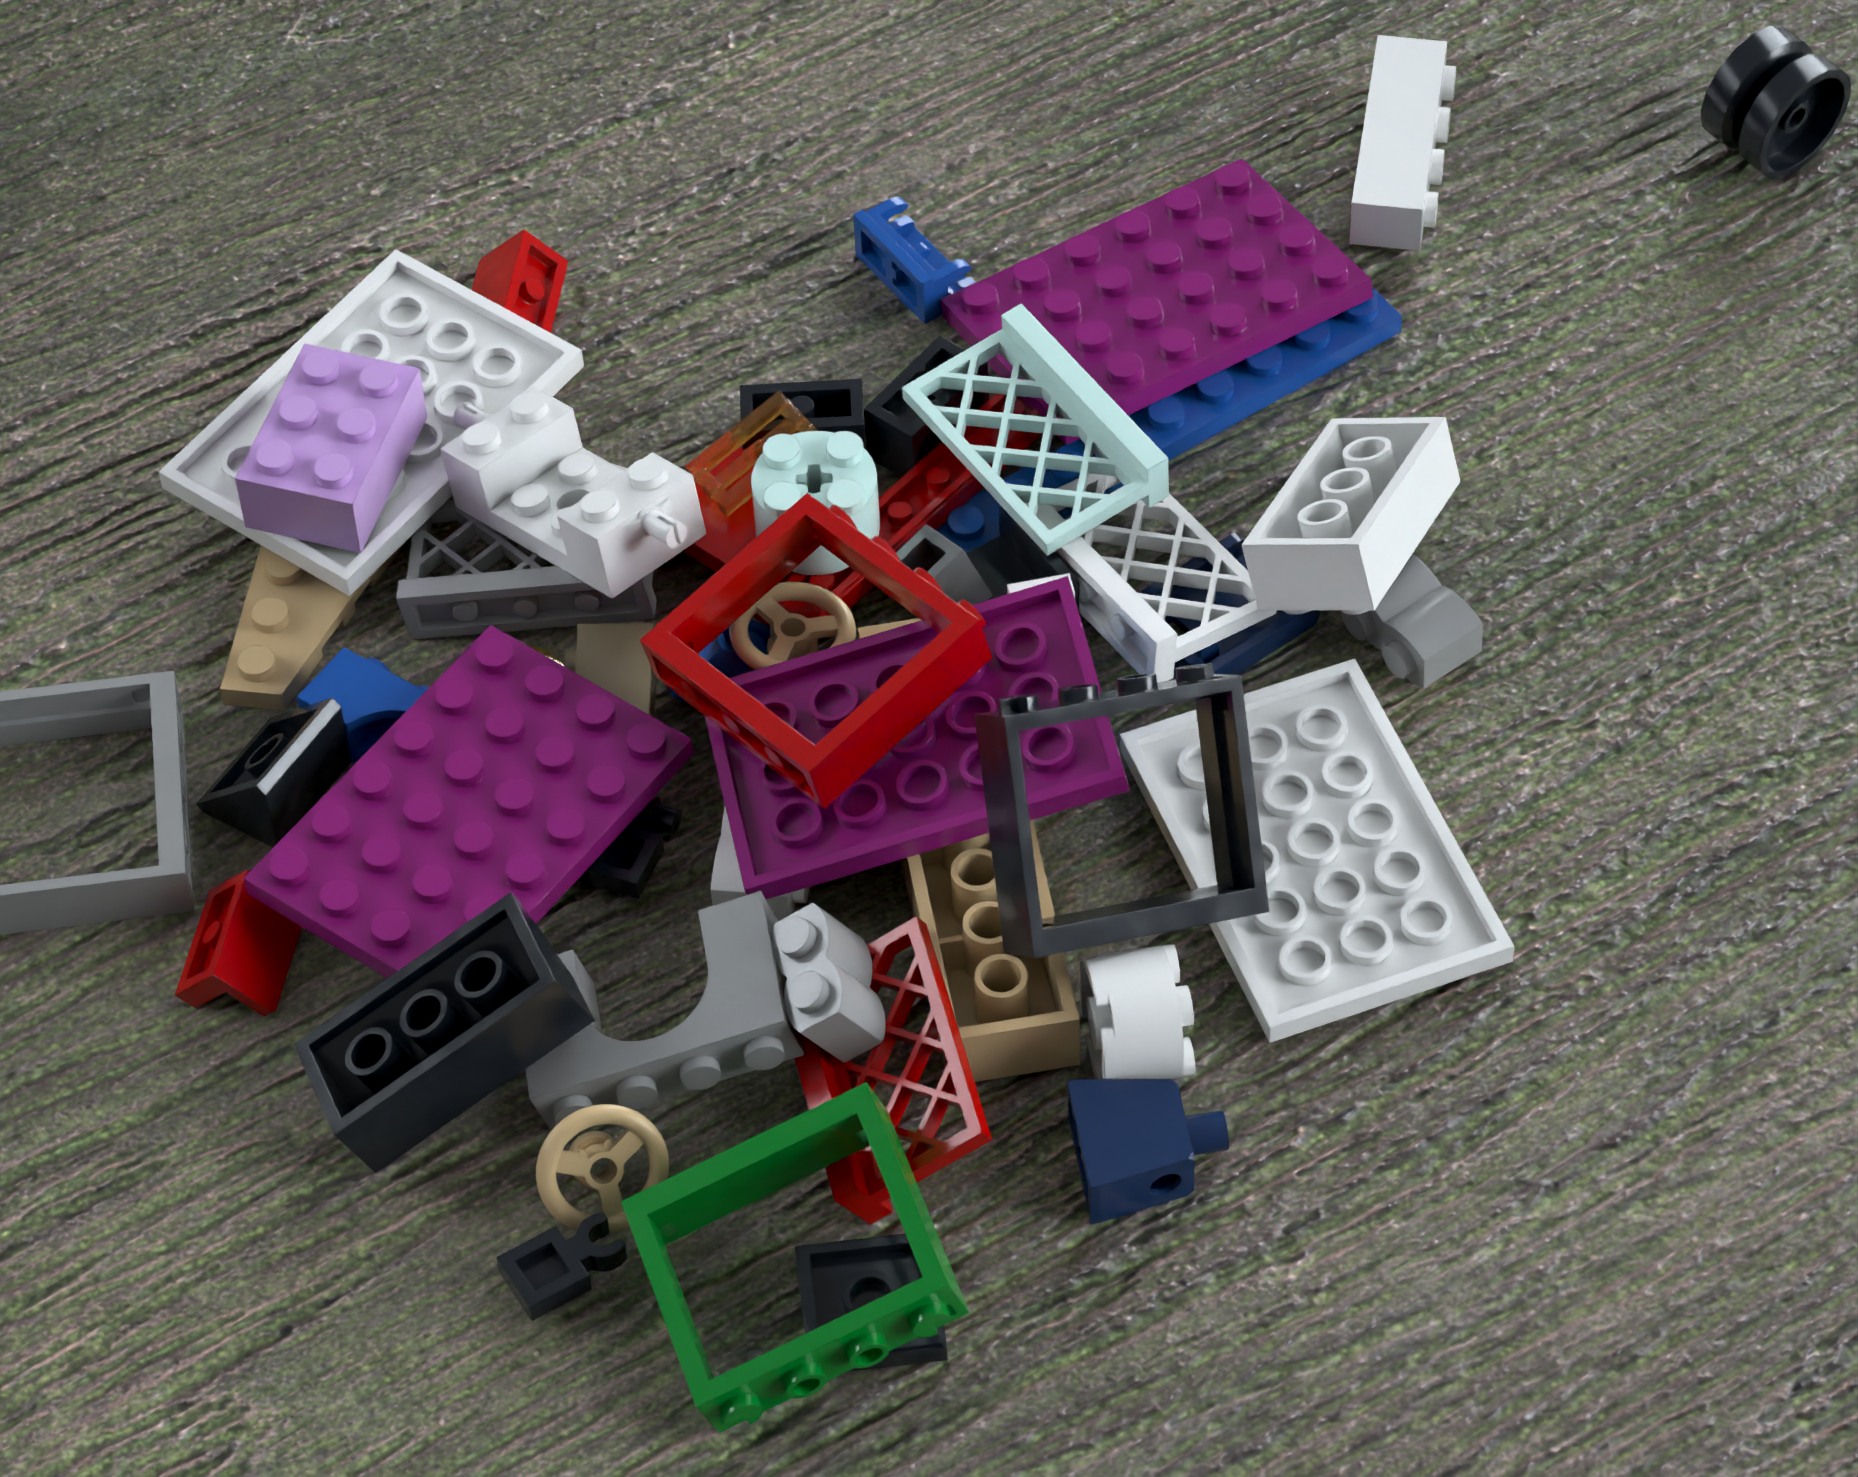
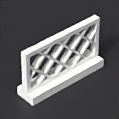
M1089 474L1086 492L1104 494L1105 489L1121 482L1116 476ZM1079 478L1056 489L1076 491ZM1170 494L1167 498L1150 508L1142 500H1139L1119 512L1118 515L1134 517L1132 529L1099 524L1055 551L1079 581V613L1139 674H1156L1157 683L1168 681L1174 677L1175 662L1252 626L1277 612V610H1258L1248 570ZM1039 504L1036 516L1051 530L1067 520L1057 513L1066 507ZM1145 518L1169 522L1176 529L1175 535L1141 531L1142 520ZM1092 542L1126 546L1125 559L1100 556L1091 547ZM1136 548L1171 553L1168 566L1133 561ZM1179 554L1206 558L1213 565L1212 572L1177 567ZM1131 578L1164 583L1162 595L1137 593L1128 584V580ZM1178 585L1208 590L1206 602L1170 598L1172 586ZM1216 591L1243 595L1250 603L1236 608L1216 605L1214 600ZM1167 615L1200 620L1201 625L1178 636L1165 622V617Z

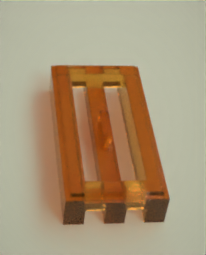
M778 391L688 463L685 468L687 472L693 475L694 482H698L702 486L703 493L710 500L714 499L718 503L719 509L728 517L752 497V471L728 491L725 488L755 465L763 453V445L768 438L781 433L792 435L797 430L799 433L818 430ZM782 414L786 418L762 439H758L744 450L741 456L715 477L709 473V471L777 416Z

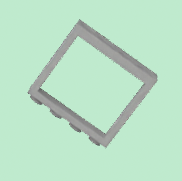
M174 671L0 691V746L152 728L159 866L0 885V935L195 911L184 716Z

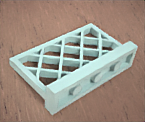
M1022 304L1001 315V330L902 387L904 401L1047 556L1139 500H1142L1150 508L1169 496L1168 457ZM999 354L1013 367L1011 378L977 375L980 365ZM941 388L964 390L960 408L935 406L927 396ZM973 392L1007 395L1003 413L970 409ZM1016 396L1042 398L1049 405L1047 417L1013 414ZM966 425L1000 429L996 447L969 444L964 438ZM1009 430L1043 433L1040 452L1006 448ZM1052 435L1079 437L1085 443L1083 456L1049 453ZM1002 464L1036 468L1033 486L1006 484L1000 477ZM1045 470L1080 472L1077 490L1042 487ZM1089 474L1116 476L1124 485L1111 494L1086 492ZM1038 505L1073 507L1071 518L1049 530L1036 516Z

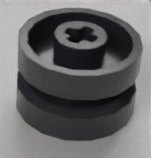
M1768 26L1752 34L1734 49L1718 69L1704 97L1701 108L1702 127L1730 150H1740V156L1767 178H1784L1800 170L1815 157L1834 134L1846 112L1850 99V77L1822 54H1812L1810 47L1785 27Z

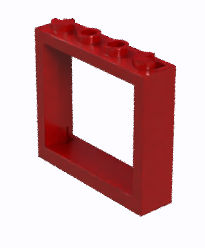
M808 493L640 639L655 677L823 809L827 808L992 659L982 629L986 622L973 605L963 599L956 603L943 593L940 585L926 570L917 567L913 571L900 561L893 548L881 537L874 536L872 539H869L857 530L855 523L844 510L837 505L827 508ZM823 546L939 634L814 745L698 654L817 548Z

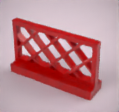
M916 916L867 945L872 959L870 988L876 994H878L881 986L899 992L886 1018L884 1040L879 1045L873 1047L865 1066L852 1063V1059L843 1063L802 1034L801 1038L805 1055L794 1059L809 1110L865 1082L868 1083L873 1091L877 1082L894 1087L895 1089L886 1109L898 1138L911 1142L906 1157L916 1182H919L990 1142L992 1137L927 924ZM912 945L915 957L904 981L886 976L895 955ZM916 997L929 1000L931 1006L930 1013L920 1035L902 1029ZM896 1040L914 1045L900 1078L882 1072ZM932 1050L945 1054L947 1059V1065L936 1089L918 1084ZM912 1094L931 1099L916 1132L898 1127ZM951 1105L962 1109L967 1128L945 1141L934 1139L948 1106ZM870 1146L825 1167L834 1201L870 1225L893 1212L889 1198H891Z

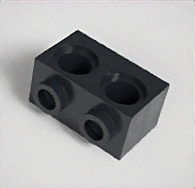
M939 335L864 408L866 451L874 462L903 477L942 442L904 401L902 387L965 351V349ZM988 362L979 366L977 375L988 376ZM941 388L927 396V398L935 406L960 408L964 390ZM973 392L970 409L978 410L989 400V393Z

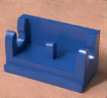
M901 197L890 198L866 212L862 209L853 214L856 256L924 324L942 315L940 299L976 283L971 277L966 278L964 276L972 267L964 259H956L950 262L915 228L914 221L908 215L894 219L890 224L888 223L892 216L902 213L908 208L909 205Z

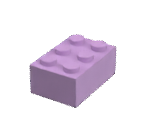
M304 343L235 477L245 527L362 553L427 420L420 368Z

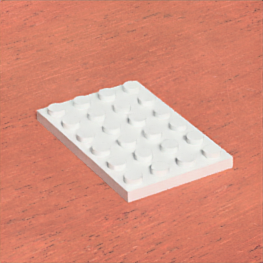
M395 249L159 471L161 485L163 489L350 596L452 496L440 448L465 431V429L456 426L453 421L456 408L459 405L464 408L463 403L469 402L485 413H495L509 404L514 397L527 392L533 387L553 397L584 367L582 350ZM304 343L420 368L427 420L362 553L246 528L244 524L235 477Z
M1355 659L1244 694L1270 912L1211 923L1209 925L1269 1043L1513 962L1514 945ZM1196 710L1121 733L1120 751L1191 890L1217 885Z

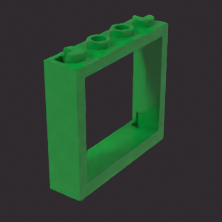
M867 1082L621 1201L695 1406L719 1433L746 1420L751 1425L762 1416L764 1411L791 1398L799 1399L811 1396L820 1391L827 1381L854 1368L873 1366L881 1362L888 1355L889 1351L916 1338H927L937 1335V1328L969 1313L889 1113ZM870 1146L922 1278L714 1378L665 1245Z

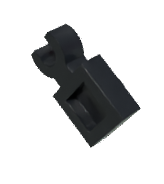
M597 1213L584 1219L578 1226L576 1235L565 1240L557 1226L496 1257L499 1273L531 1321L592 1290L589 1271H611L621 1266L627 1260L626 1245L622 1238L606 1246L593 1244L596 1240L604 1238L610 1233L608 1218L604 1213Z

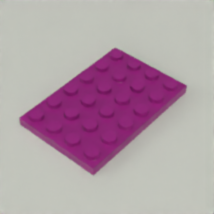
M1241 158L979 282L973 283L940 299L943 318L971 347L1001 330V315L1022 304L1127 415H1130L1373 298L1372 279ZM1001 354L987 361L988 365L1001 378H1011L1013 367ZM1019 396L1031 410L1036 408L1042 417H1047L1049 405L1042 398ZM1056 435L1065 445L1080 439L1079 437Z
M1068 576L973 604L986 622L982 629L992 659L825 809L816 804L705 716L746 895L761 891L767 900L989 833L974 714L999 710V698L1014 695L1038 694L1039 703L1059 700L1057 689L1066 686L1097 684L1098 693L1102 692ZM920 620L729 679L816 745L939 633ZM1109 715L1019 731L1030 821L1130 791Z
M490 625L244 877L247 894L382 976L389 978L510 892L518 898L535 924H537L694 755L692 739Z

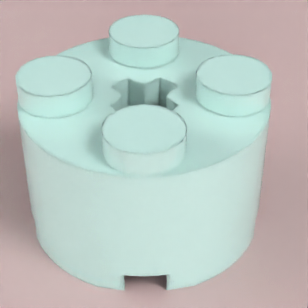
M805 431L792 435L776 434L767 439L763 445V453L756 461L751 475L756 537L806 493L810 494L827 508L832 505L840 507L853 520L857 530L869 539L879 536L880 516L876 467L872 457L863 448L862 439L857 434L850 431H839L836 433ZM820 546L800 563L793 572L805 575H826L842 571L849 566L823 546Z

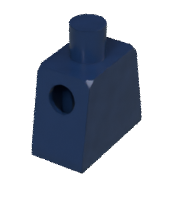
M1075 1079L1067 1081L1068 1122L1090 1224L1102 1223L1188 1196L1194 1191V1155L1229 1150L1228 1129L1223 1110L1185 1116L1178 1083L1172 1079Z

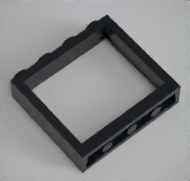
M1212 663L1188 665L1175 668L1176 680L1157 683V676L1154 673L1124 676L1116 679L1118 690L1098 693L1097 684L1072 685L1057 689L1059 700L1039 703L1038 694L1014 695L999 698V710L974 714L1004 953L1038 958L1270 912L1242 677L1240 675L1213 674ZM1195 700L1217 885L1042 919L1019 731Z

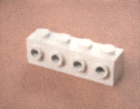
M1377 36L1351 202L1349 244L1420 251L1423 228H1435L1439 192H1430L1429 187L1430 184L1441 185L1445 150L1435 149L1436 142L1447 143L1451 108L1441 107L1442 100L1453 101L1456 80V66L1446 65L1447 41Z

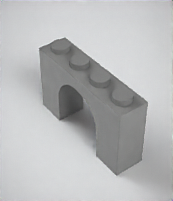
M761 891L698 910L708 966V979L704 994L696 1008L683 1022L672 1030L651 1039L621 1041L602 1034L593 980L574 950L557 954L573 976L595 1021L525 1069L529 1098L550 1130L569 1114L588 1106L614 1104L630 1109H642L666 1097L689 1090L707 1089L719 1081L754 1070H769L777 1067L783 1061L805 1055L801 1033L792 1026L785 1010L784 989L787 977L780 972L775 961L772 932L774 924L778 920Z

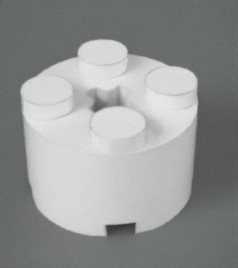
M1159 945L1082 958L1083 960L1079 963L1080 1002L1082 1017L1088 1018L1091 1039L1086 1040L1095 1079H1176L1195 1076L1196 1068L1192 1043L1189 1036L1183 1037L1182 1027L1194 1024L1193 1004L1189 987L1187 985L1175 986V983L1180 982V968L1175 945Z

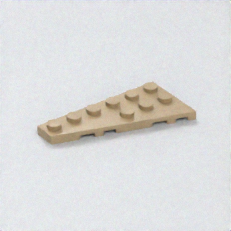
M406 541L350 596L261 545L220 686L223 705L285 710L323 658L322 648L338 626H346L356 612L355 602L367 585L374 587Z

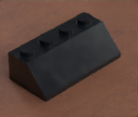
M510 892L294 1043V1046L334 1136L377 1173L595 1020L573 976L521 902Z

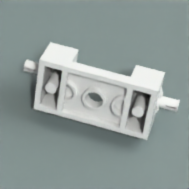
M535 387L514 397L509 404L495 413H485L469 402L463 403L464 408L459 405L454 412L453 421L455 425L465 429V431L441 447L440 451L455 506L612 599L707 534L694 478L691 473L653 452L643 459L634 462L625 471L583 448L572 407Z

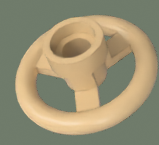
M803 582L778 583L729 626V637L734 651L744 663L754 670L817 652L818 638L836 636L831 647L854 641L856 638V624L848 606L829 590ZM802 601L811 603L827 611L830 616L806 618L800 614L788 613L777 602ZM756 613L770 624L767 655L754 646L748 635L749 623Z
M592 1105L569 1114L550 1131L538 1155L536 1183L543 1204L556 1220L577 1231L578 1226L584 1219L594 1215L577 1210L562 1196L557 1184L556 1172L573 1175L579 1183L595 1189L598 1193L603 1213L608 1218L610 1233L629 1228L630 1225L621 1204L622 1197L618 1186L623 1177L624 1163L644 1145L649 1159V1173L642 1191L668 1179L669 1156L661 1133L644 1115L620 1105ZM611 1124L626 1128L616 1140L602 1131L586 1132L573 1141L569 1151L563 1150L565 1145L575 1135L589 1127ZM601 1158L610 1159L606 1170L597 1174L590 1173L595 1161Z

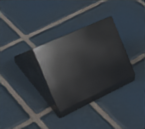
M329 698L270 717L199 799L196 805L205 814L274 847L310 811L351 763L341 706L333 698Z

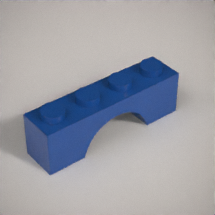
M343 647L297 696L298 707L301 708L333 698L341 706L351 762L355 763L429 687L424 685L415 686L393 674L379 660L375 658L365 659Z

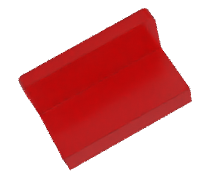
M523 229L480 259L472 291L551 333L569 261Z
M248 869L209 890L175 992V996L194 1008L225 992L263 1016L274 1012L277 1008L302 927L247 894L244 877L250 872Z

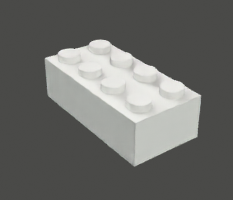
M1446 417L1333 418L1329 421L1242 543L1258 610H1283L1287 614H1302L1311 610H1341L1349 615L1375 611L1460 483Z

